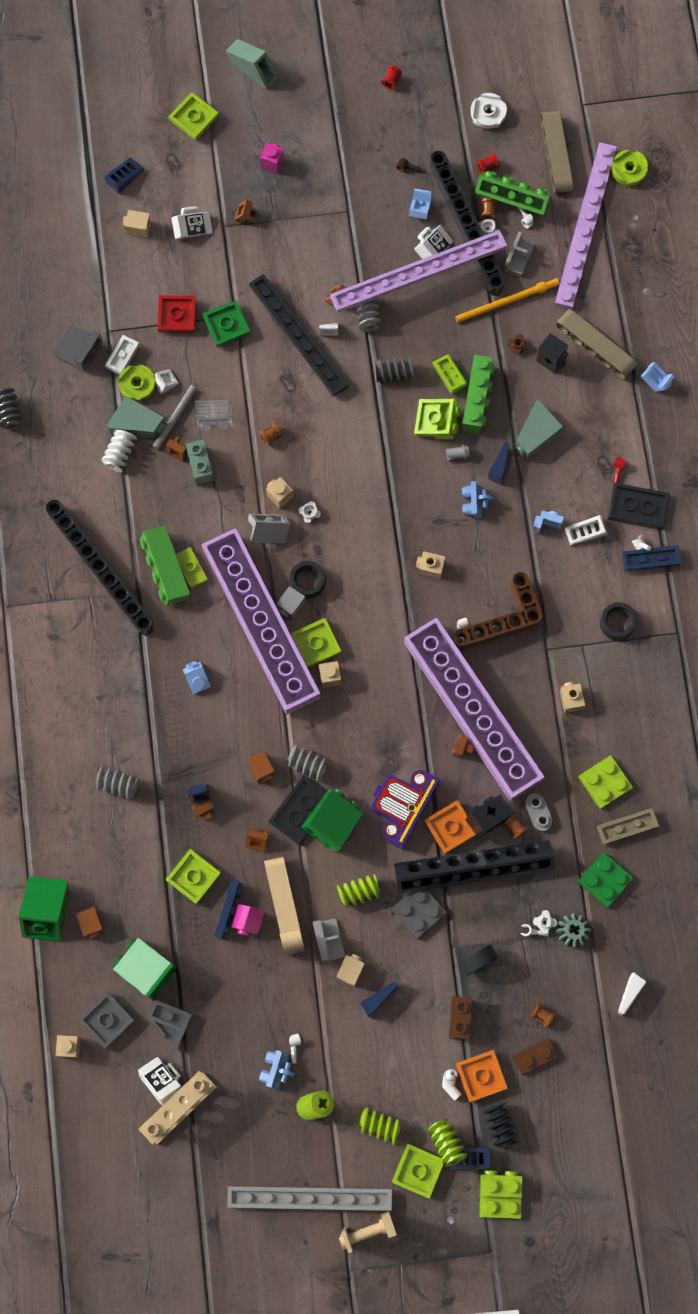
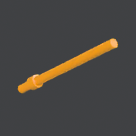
M556 278L545 283L542 281L532 288L455 316L456 321L459 323L531 295L545 293L547 289L560 285L559 280Z

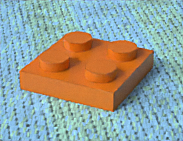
M458 800L424 820L444 854L476 836L465 819L468 816Z
M494 1050L456 1063L469 1103L508 1089Z

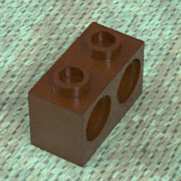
M451 997L450 1039H470L472 998Z

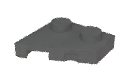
M155 999L147 1019L171 1047L178 1051L192 1014Z

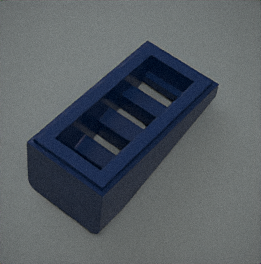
M130 157L104 178L106 183L119 194L144 169ZM133 165L136 169L133 171L129 166ZM125 169L130 172L129 175L124 171Z
M508 442L504 443L488 474V479L501 485L509 453L510 443Z
M206 783L187 789L188 797L192 803L210 797Z
M395 982L361 1002V1006L368 1017L372 1016L397 987Z
M464 1148L460 1154L462 1152L467 1153L466 1165H463L462 1160L458 1165L448 1167V1169H490L489 1148ZM471 1152H475V1165H471ZM479 1152H483V1165H479Z

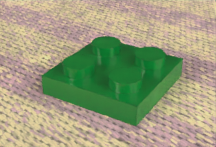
M236 300L203 313V318L217 348L251 334Z
M603 852L577 883L608 908L633 877Z

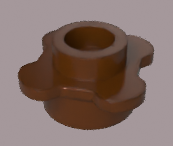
M517 334L515 338L508 339L507 345L510 346L511 351L515 355L529 348V344L525 342L522 334Z

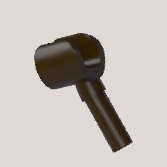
M405 158L400 159L396 166V169L404 172L406 168L422 172L421 167L410 164Z

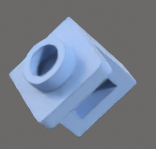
M414 189L409 216L427 219L431 204V191Z
M655 362L651 363L641 375V378L655 392L667 390L672 385L671 381L675 377L673 374L667 375Z
M542 511L540 516L536 515L533 525L537 527L535 533L539 534L542 524L560 529L564 517L554 511Z
M191 662L186 665L183 671L193 694L211 687L201 662Z

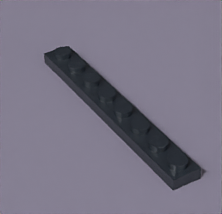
M262 274L250 282L249 287L332 397L347 389V382L267 277Z

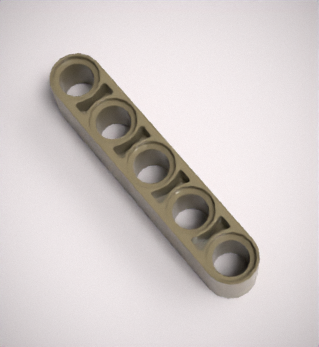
M559 110L543 112L540 115L553 192L554 194L572 192L573 181Z
M568 309L555 323L556 327L620 379H625L637 366V363L631 356L574 311Z

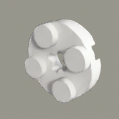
M484 93L472 102L471 117L476 126L486 129L499 128L505 120L507 107L500 96L494 93ZM491 108L493 113L487 114L484 110Z

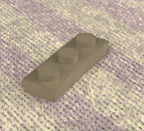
M653 808L598 825L596 828L602 845H606L658 828L659 824Z

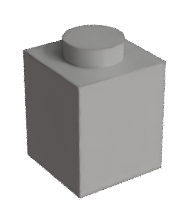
M289 586L276 604L279 614L284 618L289 617L293 620L306 602L305 596Z

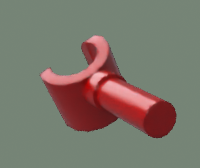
M617 457L613 464L614 467L618 468L614 479L615 483L619 482L620 474L625 465V460Z

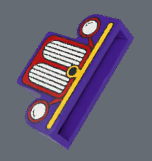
M417 770L411 776V785L393 775H388L384 784L377 787L374 793L376 798L372 803L371 810L389 821L383 827V837L388 843L401 850L404 848L439 784V778L424 770Z

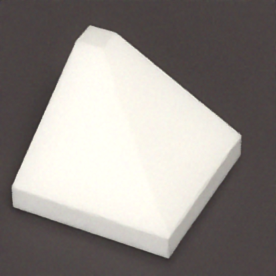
M338 323L319 325L321 336L338 335Z
M170 369L154 374L159 394H163L179 384Z

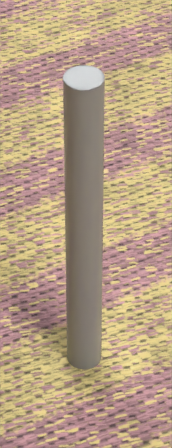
M190 385L166 423V427L154 442L152 447L156 450L160 449L197 390L194 386Z

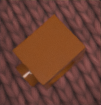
M264 751L247 759L257 783L262 782L264 784L273 779L272 776L275 775V772Z
M95 907L76 914L85 938L89 937L90 940L101 936L100 933L105 931L98 910Z

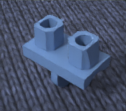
M471 481L470 486L462 488L463 498H471L470 504H463V514L465 516H474L476 519H483L482 508H488V503L493 501V496L487 495V490H482V486L477 485V481Z
M278 1050L276 1052H267L265 1062L272 1064L270 1072L263 1070L259 1080L264 1082L266 1086L279 1090L281 1082L286 1083L288 1076L294 1077L295 1074L290 1072L291 1063L287 1062L289 1054Z

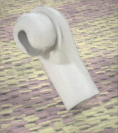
M449 1069L443 1075L442 1087L455 1101L461 1093L455 1087L457 1072L454 1069Z

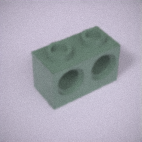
M204 439L187 443L186 448L196 486L213 482L214 478Z

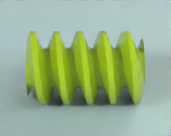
M373 874V880L366 876L365 883L359 878L358 885L352 880L351 887L343 883V890L337 885L341 902L346 908H349L350 902L357 906V899L363 904L365 897L372 901L373 894L377 899L380 896L375 874Z
M325 1090L306 1094L299 1098L296 1105L297 1112L305 1120L326 1117L333 1111L334 1099Z
M367 1107L363 1110L357 1129L361 1127L362 1134L368 1129L370 1137L376 1132V1139L378 1140L384 1135V1142L386 1143L392 1138V1145H395L401 1128L399 1126V1119L391 1123V1116L384 1120L383 1113L377 1118L376 1111L373 1110L369 1115Z
M444 1119L430 1126L428 1132L432 1135L431 1139L433 1142H436L435 1147L439 1149L438 1154L442 1157V1163L446 1164V1167H450L460 1163L468 1155L467 1153L460 1154L464 1147L457 1146V1144L461 1140L460 1138L453 1139L458 1133L457 1131L450 1132L454 1125L447 1124L448 1120Z

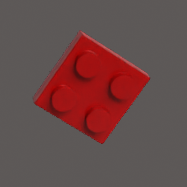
M159 295L158 332L195 333L196 296Z

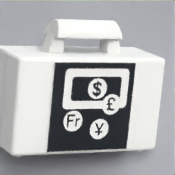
M196 206L182 208L181 215L172 217L175 239L213 233L210 213H199ZM194 210L193 214H186V211Z
M441 225L433 230L430 227H426L418 235V239L421 242L414 249L424 259L445 251L454 241Z
M156 1057L138 1070L142 1082H144L162 1106L181 1089V1085L178 1083L181 1077L172 1063L164 1065L159 1057Z

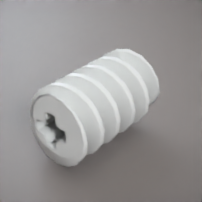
M116 430L114 432L115 437L111 438L112 443L108 445L109 450H106L105 456L102 457V462L109 469L115 472H122L119 466H125V463L121 460H128V456L125 453L131 454L128 446L134 447L135 444L131 440L137 441V437L129 432Z

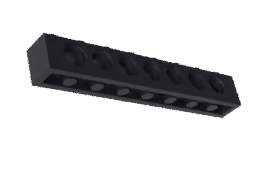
M550 840L394 863L398 894L553 871L555 870V862Z

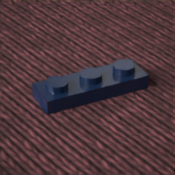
M679 545L651 548L649 551L640 549L622 551L621 553L624 572L681 565Z
M231 880L214 934L215 938L223 940L224 935L228 936L231 928V925L228 924L230 916L234 917L237 906L234 903L236 897L240 898L243 889L240 886L239 880Z

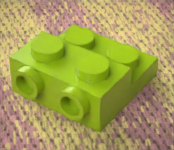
M419 399L414 434L416 437L454 439V434H458L459 431L456 421L457 417L461 416V407L455 399Z
M485 1171V1175H480L479 1217L521 1219L522 1176H518V1172L505 1171V1175H497V1171Z

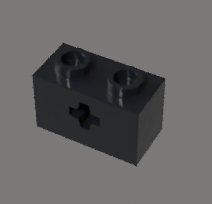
M549 333L539 346L536 361L553 373L558 368L561 370L567 362L565 359L568 356V344Z
M501 794L495 798L490 796L483 802L484 805L481 807L476 805L468 811L470 814L465 820L478 839L504 823L514 814Z

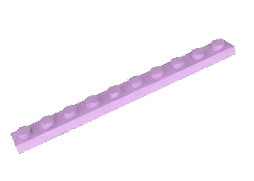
M599 142L555 306L570 310L573 308L617 146Z
M500 230L332 293L330 298L337 313L505 250L507 244Z

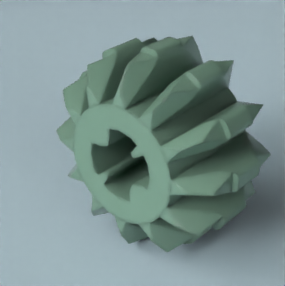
M574 913L571 914V920L565 915L563 917L565 923L559 921L558 925L562 928L556 930L557 933H563L559 940L561 941L566 938L565 946H568L571 941L572 948H576L577 942L580 946H583L584 942L582 939H589V936L584 933L591 932L590 928H584L589 922L581 923L582 915L577 920ZM570 926H572V928H578V931L576 932L578 935H575L574 933H569L571 929Z

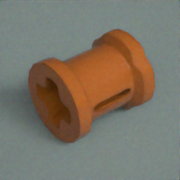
M483 198L481 200V205L483 206L480 215L481 220H496L495 206L497 205V200Z
M273 421L270 427L260 431L258 434L263 442L269 446L271 441L278 436H282L283 432Z
M516 813L502 824L511 831L514 839H517L528 829L527 826H523L518 820Z
M538 1002L529 1017H534L546 1028L554 1018L555 1013L549 1012L541 1006L542 1003Z

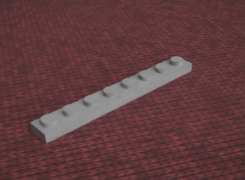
M228 1186L227 1208L392 1211V1189Z

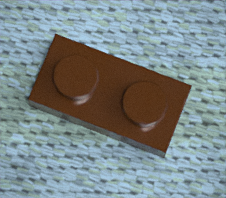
M547 1039L512 1057L522 1075L558 1056L550 1040Z

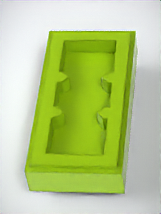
M449 354L432 362L433 367L450 394L467 386V382Z
M191 547L176 554L181 571L191 589L208 581Z

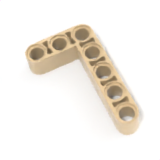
M284 857L264 861L284 953L289 955L305 951Z

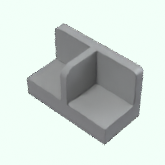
M520 231L510 250L504 270L518 277H522L535 246V243L522 239V232Z
M249 513L248 521L253 526L250 537L251 542L283 544L286 542L290 522L284 515Z
M330 919L322 922L320 920L313 922L322 963L344 958L345 953L337 920Z

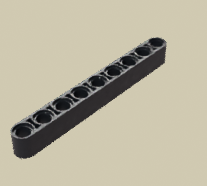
M442 151L433 152L430 157L431 172L464 242L472 241L471 237L480 238L484 236L446 154ZM461 206L463 209H457L456 207ZM468 221V222H470V224L467 225V224H464L463 222ZM493 254L474 261L489 294L499 296L503 292L505 280ZM490 267L493 270L487 271L485 268ZM493 283H498V284H500V286H497V287H496V286H493L492 284H493Z
M58 500L49 501L46 504V511L52 522L135 629L144 636L151 634L154 625L150 616L62 503ZM54 508H60L57 513H51ZM65 522H71L69 527H62ZM76 536H82L80 541H73ZM87 550L93 551L90 556H84ZM103 564L102 570H95L97 565ZM108 579H115L112 585L106 584ZM120 593L127 594L124 599L117 598ZM132 607L138 608L134 614L128 613ZM142 622H149L148 627L140 628Z

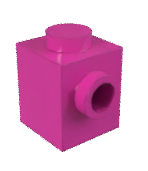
M266 143L260 156L261 168L278 174L284 161V150L277 144Z
M238 904L231 927L237 929L240 935L248 937L249 934L258 935L264 912L251 906Z

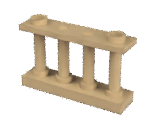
M198 1071L139 1128V1131L152 1145L154 1143L158 1145L217 1087L204 1073Z
M390 1213L381 1214L382 1219L378 1223L352 1233H348L347 1227L343 1228L342 1234H340L341 1237H339L343 1250L347 1249L348 1253L353 1252L354 1243L381 1233L383 1235L387 1234L388 1238L397 1235Z

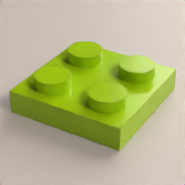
M191 92L168 118L169 121L196 141L219 117V112Z
M326 618L291 633L292 639L307 668L341 653V649Z
M611 755L578 776L599 809H602L633 788Z
M189 849L166 878V881L197 905L221 875V872Z
M407 1144L392 1183L430 1199L443 1166L442 1158Z

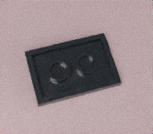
M614 482L607 520L663 530L670 493Z
M303 775L268 823L300 846L308 835L301 826L327 792Z

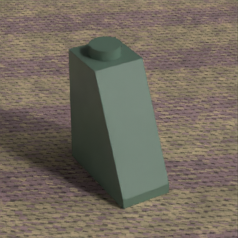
M239 39L226 50L232 64L263 88L268 89L278 78L266 51Z
M125 396L106 425L108 433L113 435L116 430H122L136 437L154 439L166 427L163 416Z
M539 400L535 402L516 440L515 449L521 457L524 456L527 460L560 435L563 428Z

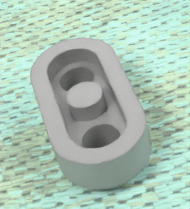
M538 793L530 794L525 801L526 810L534 829L539 832H545L552 825V817L545 799ZM537 800L539 802V805L534 806L532 804V801ZM544 818L546 823L540 824L539 819Z

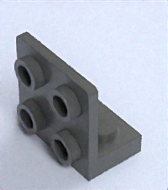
M70 325L54 350L53 355L84 372L103 343L101 334L93 330L92 334H89L74 325Z

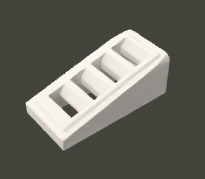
M601 515L565 527L571 546L608 535ZM598 523L600 531L597 532L594 524ZM589 525L591 527L592 534H589L587 526ZM582 527L585 533V536L583 537L581 536L579 528ZM572 530H576L577 539H574Z
M632 973L629 977L618 1009V1014L621 1016L626 1013L646 984V981L635 973Z

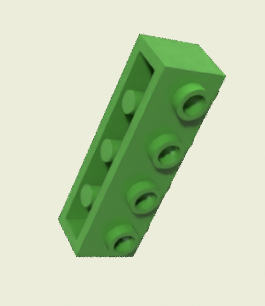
M492 171L480 174L475 193L541 215L546 213L552 195L548 193L547 189L540 187L538 189L531 188L529 183L521 182L519 184L513 182L514 179L504 176L501 178Z
M474 355L462 432L480 434L481 427H485L487 416H483L484 410H488L489 399L486 398L487 392L491 393L492 382L489 381L490 375L494 376L495 364H492L493 357Z
M165 525L143 531L140 544L147 553L146 561L148 566L152 567L153 581L155 584H158L160 589L158 590L160 600L164 601L165 606L186 601L190 593Z

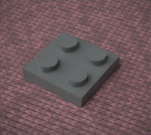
M427 890L409 892L391 908V911L416 939L447 913Z
M106 992L78 1019L104 1049L110 1046L135 1021L109 992Z

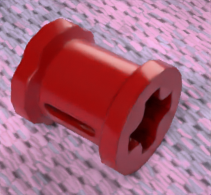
M390 65L385 78L381 80V84L389 90H394L397 86L396 82L403 72L400 68Z
M491 153L485 159L476 160L481 174L500 167L494 153Z

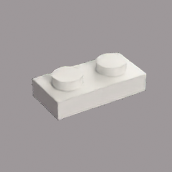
M122 335L105 367L120 375L129 365L139 348V342Z

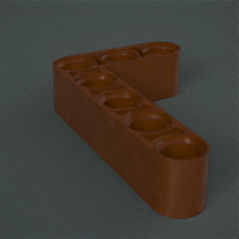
M517 572L510 582V589L518 611L455 631L452 641L459 651L538 626L542 619V611L527 574ZM521 580L524 585L518 586L515 581ZM521 598H528L530 603H524ZM528 615H534L537 620L531 621ZM516 620L519 626L511 625L510 621ZM492 626H499L501 631L495 632ZM480 631L483 637H476L474 632ZM456 637H463L465 642H457Z

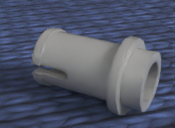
M463 444L462 447L446 449L447 461L464 458L465 460L466 457H470L468 446Z

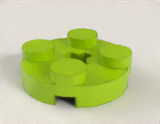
M624 150L618 153L613 160L611 167L612 175L624 187L637 185L645 179L648 171V162L640 152ZM626 165L633 166V171L626 170Z
M144 365L128 366L119 375V388L122 395L138 403L149 398L155 390L156 382L154 375ZM141 380V385L135 387L133 381Z

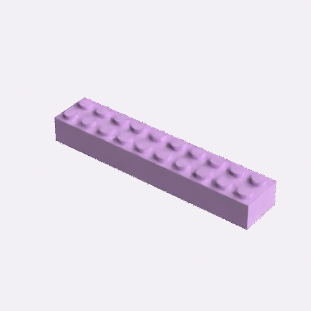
M237 529L230 530L201 544L285 714L289 715L321 699L320 692Z
M437 617L404 637L405 646L464 734L468 737V740L474 746V749L510 802L541 783L544 779L543 774Z

